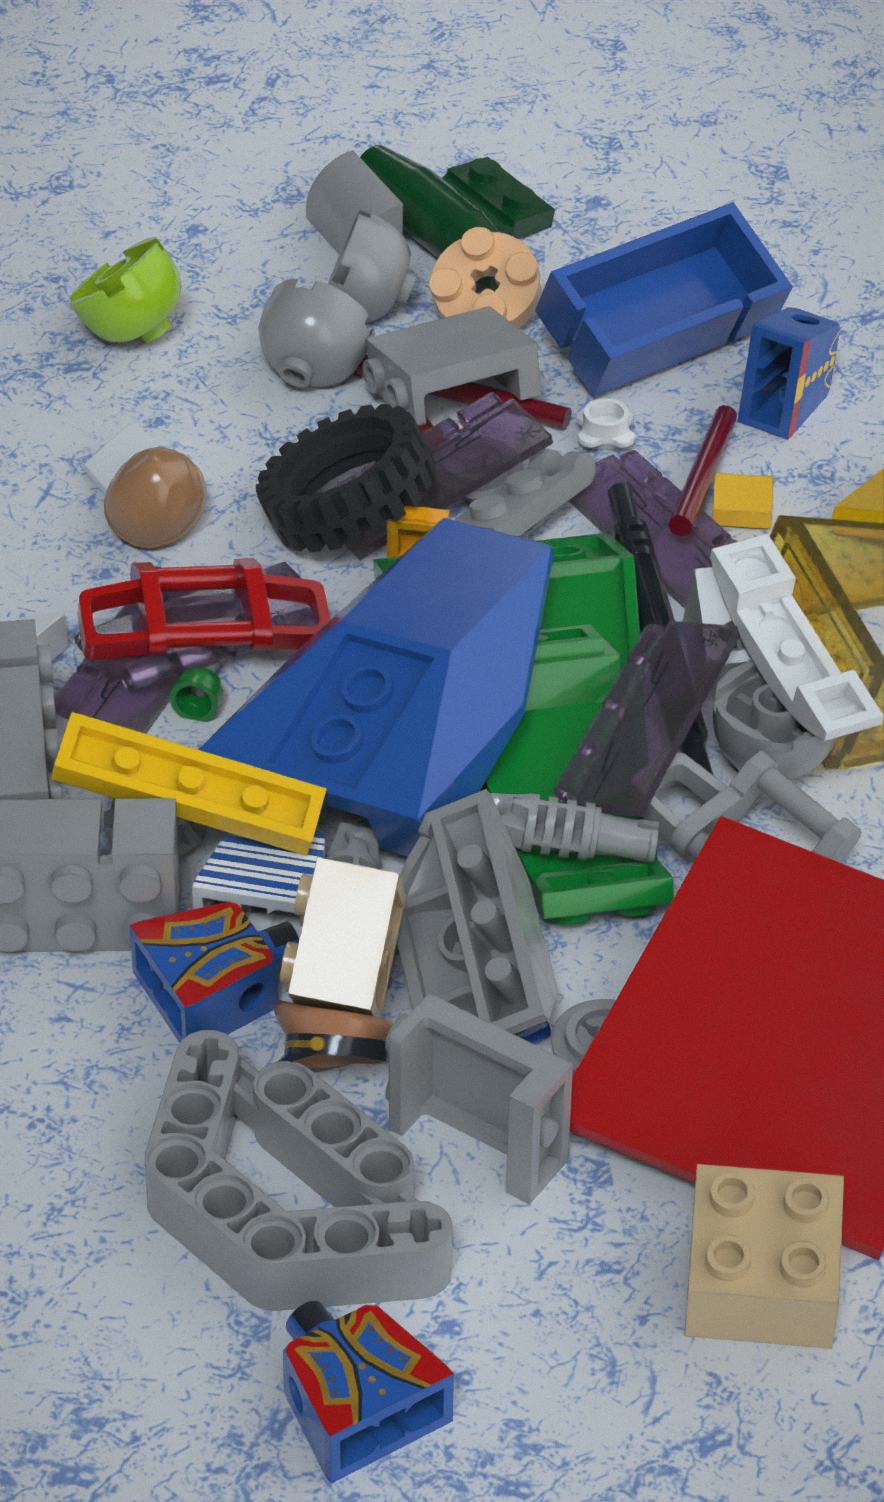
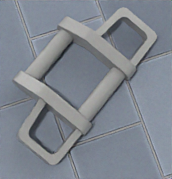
M764 750L759 751L745 763L732 779L729 786H726L684 753L674 752L635 780L629 799L630 806L645 820L659 821V833L684 857L693 855L697 858L719 817L723 816L733 821L739 820L762 791L821 839L812 850L814 853L841 863L856 845L862 833L861 829L846 817L838 820L778 771L779 763ZM679 781L704 799L706 803L681 821L653 794L668 782Z

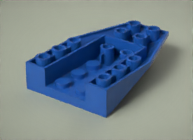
M447 518L441 519L305 642L198 750L327 788L323 800L324 805L367 817L380 848L409 856L421 836L418 830L425 813L479 792L525 714L554 557L552 545Z

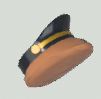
M279 1000L273 1007L277 1023L286 1034L284 1055L277 1062H297L306 1066L314 1073L351 1064L389 1063V1052L386 1051L385 1043L388 1032L393 1025L392 1021L374 1016L306 1006Z

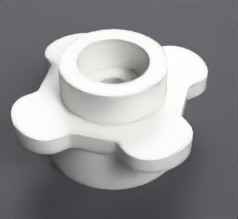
M611 398L595 399L589 402L584 407V410L577 414V423L582 426V431L578 433V442L585 447L611 450L617 447H628L635 441L634 432L629 430V425L633 423V414L619 400Z

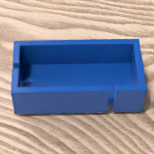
M732 202L551 271L535 312L560 349L571 346L567 359L591 395L595 397L725 345L729 335L733 341L750 335L752 326L756 322L781 311L793 286L735 203Z

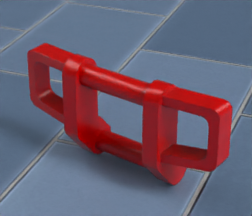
M254 558L234 559L233 565L156 568L151 562L131 563L130 581L82 591L79 595L77 612L83 655L88 660L138 655H166L168 648L250 645L251 651L271 649L298 650L330 621L325 590L320 582L263 574L262 566ZM235 589V594L242 601L245 620L166 624L161 592ZM268 599L307 604L312 609L315 626L272 625ZM135 603L138 604L142 631L101 635L95 631L94 612Z

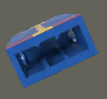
M787 307L756 322L752 326L737 422L787 440L791 438L828 395L836 352L840 344V325L836 321L793 307Z

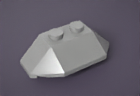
M484 789L425 813L418 830L421 836L406 859L400 874L407 897L397 946L412 1010L430 993L511 1034L548 1021L558 993L529 878L491 794L487 789Z

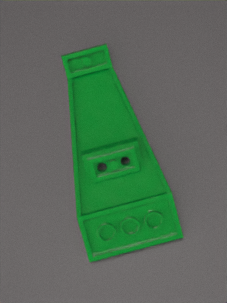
M608 532L537 540L536 542L552 545L554 557L526 710L480 791L487 789L489 793L499 794L535 793L540 794L539 800L548 801L549 796L558 797V803L566 804L567 799L577 800V806L585 807L586 802H592L596 804V807L602 808L601 813L645 820L629 803L635 780L651 769L646 706L644 707L645 691L634 556ZM401 556L373 559L375 579ZM614 741V744H613V746H612L610 755H609V757H608V760H607V763H606V766H605L603 772H605V773L607 772V770L609 769V767H610L612 761L614 760V758H615L617 752H620V753H619L618 757L616 758V760H615V762H614L612 768L610 769V771H609L607 777L605 778V780H604V782H603L601 788L599 789V791H598L596 797L593 798V796H594L596 790L598 789V787H599L601 781L603 780V778H604V776H605L604 774H601L600 771H601L602 765H603V763H604V760H605V757H606L608 748H609L611 742ZM532 847L531 852H523L521 849L515 848L529 878L537 910L544 919H551L552 922L557 924H578L591 918L590 913L613 910L624 916L645 915L653 912L655 905L671 903L674 898L673 877L658 860L657 847L653 864L630 858L595 854L594 859L587 858V861L577 860V854L569 853L567 859L558 857V851L550 850L548 856L540 854V848Z

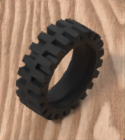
M371 404L361 406L355 415L351 409L339 412L338 419L333 422L327 417L317 422L318 429L313 432L306 428L296 435L299 440L298 442H286L279 448L281 456L270 457L265 464L267 470L260 471L257 478L259 484H256L259 502L282 543L287 547L291 545L293 550L300 552L306 547L309 552H320L325 545H327L329 550L342 548L346 539H349L352 544L364 540V532L372 530L374 534H377L386 529L384 523L386 520L392 519L397 522L405 516L404 506L415 507L422 499L420 493L428 492L432 485L430 478L436 475V463L423 433L409 411L406 412L400 406L392 408L390 404H380L374 409ZM377 461L367 471L349 482L314 494L330 480L350 469Z

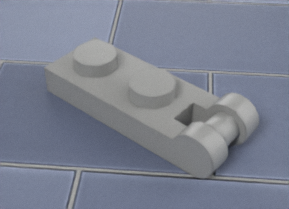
M537 449L532 453L526 470L509 475L505 480L506 484L490 495L472 501L469 505L470 509L454 520L518 537L592 483L596 471L594 458L590 453L571 451L562 456L557 450Z

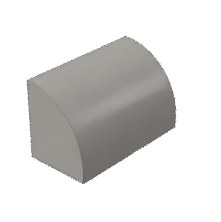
M353 150L340 155L323 168L315 178L306 201V218L339 255L343 251L347 242L346 238L360 209L392 224L403 235V203Z

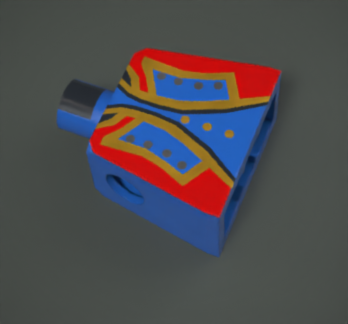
M224 902L130 924L133 973L179 1043L189 1034L201 1030H216L228 1035L273 1011L274 1005L278 1002L277 968L282 965L287 942L299 943L297 932L290 922L286 921L257 932L240 906L232 902Z
M309 1301L299 1306L289 1316L286 1322V1331L293 1341L289 1342L283 1350L284 1391L287 1401L325 1477L331 1484L453 1422L454 1373L444 1362L379 1306L364 1305L335 1320L321 1302Z

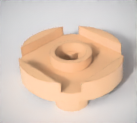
M484 227L469 229L464 233L462 239L455 241L446 248L437 259L429 279L430 291L441 319L490 306L517 328L522 327L535 313L542 290L539 266L528 246L511 235L491 232ZM486 276L495 277V282L499 286L495 291L486 288L481 294L475 292L477 288L475 282Z

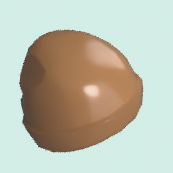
M155 447L134 454L120 467L106 490L104 513L108 525L119 538L136 547L157 548L181 539L196 526L206 507L207 494L203 474L191 459L174 449Z

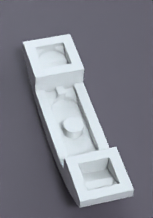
M765 534L713 548L710 555L711 563L731 618L759 672L789 713L804 728L823 741L882 725L884 715L856 671L853 669L843 673L840 672L792 596L796 577L769 535Z

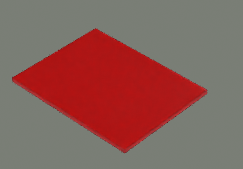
M720 816L572 1076L570 1132L692 1183L696 1181L697 1164L844 1176L841 1245L880 1260L884 1251V880Z

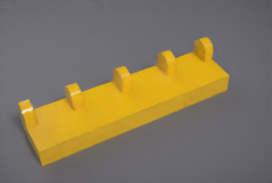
M71 712L51 775L52 780L115 799L176 798V815L179 818L305 856L308 855L327 790V788L75 712Z

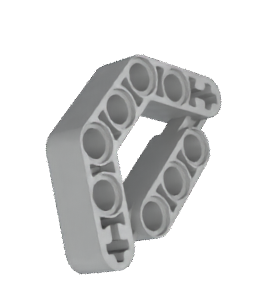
M201 1030L191 1033L181 1040L174 1055L145 1150L147 1209L157 1224L250 1304L263 1310H294L309 1301H319L324 1307L424 1299L435 1296L445 1290L451 1281L453 1223L449 1213L441 1206L429 1201H418L414 1197V1161L412 1153L403 1143L312 1070L300 1063L290 1061L274 1062L258 1071L239 1056V1047L233 1038L226 1033L216 1030ZM237 1116L254 1129L256 1141L265 1151L333 1207L286 1211L228 1163L225 1157Z

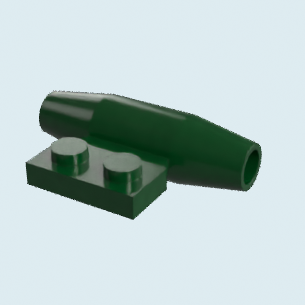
M383 145L370 147L360 157L403 203V230L437 258L451 244L462 239L466 231L474 227H484L491 232L505 233L515 238L552 227L555 209L537 196L531 188L523 185L504 170L499 163L491 160L488 156L448 168L447 173L442 178L431 169ZM486 276L477 280L494 290L499 287L495 282V277Z

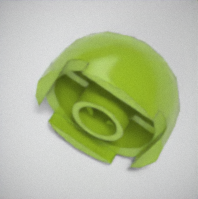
M156 237L144 239L124 250L122 253L126 258L115 263L113 266H110L108 262L84 280L71 294L69 299L72 302H69V305L95 335L109 342L125 343L141 337L145 343H149L161 336L172 325L167 316L175 309L179 302L182 289L180 274L171 256Z

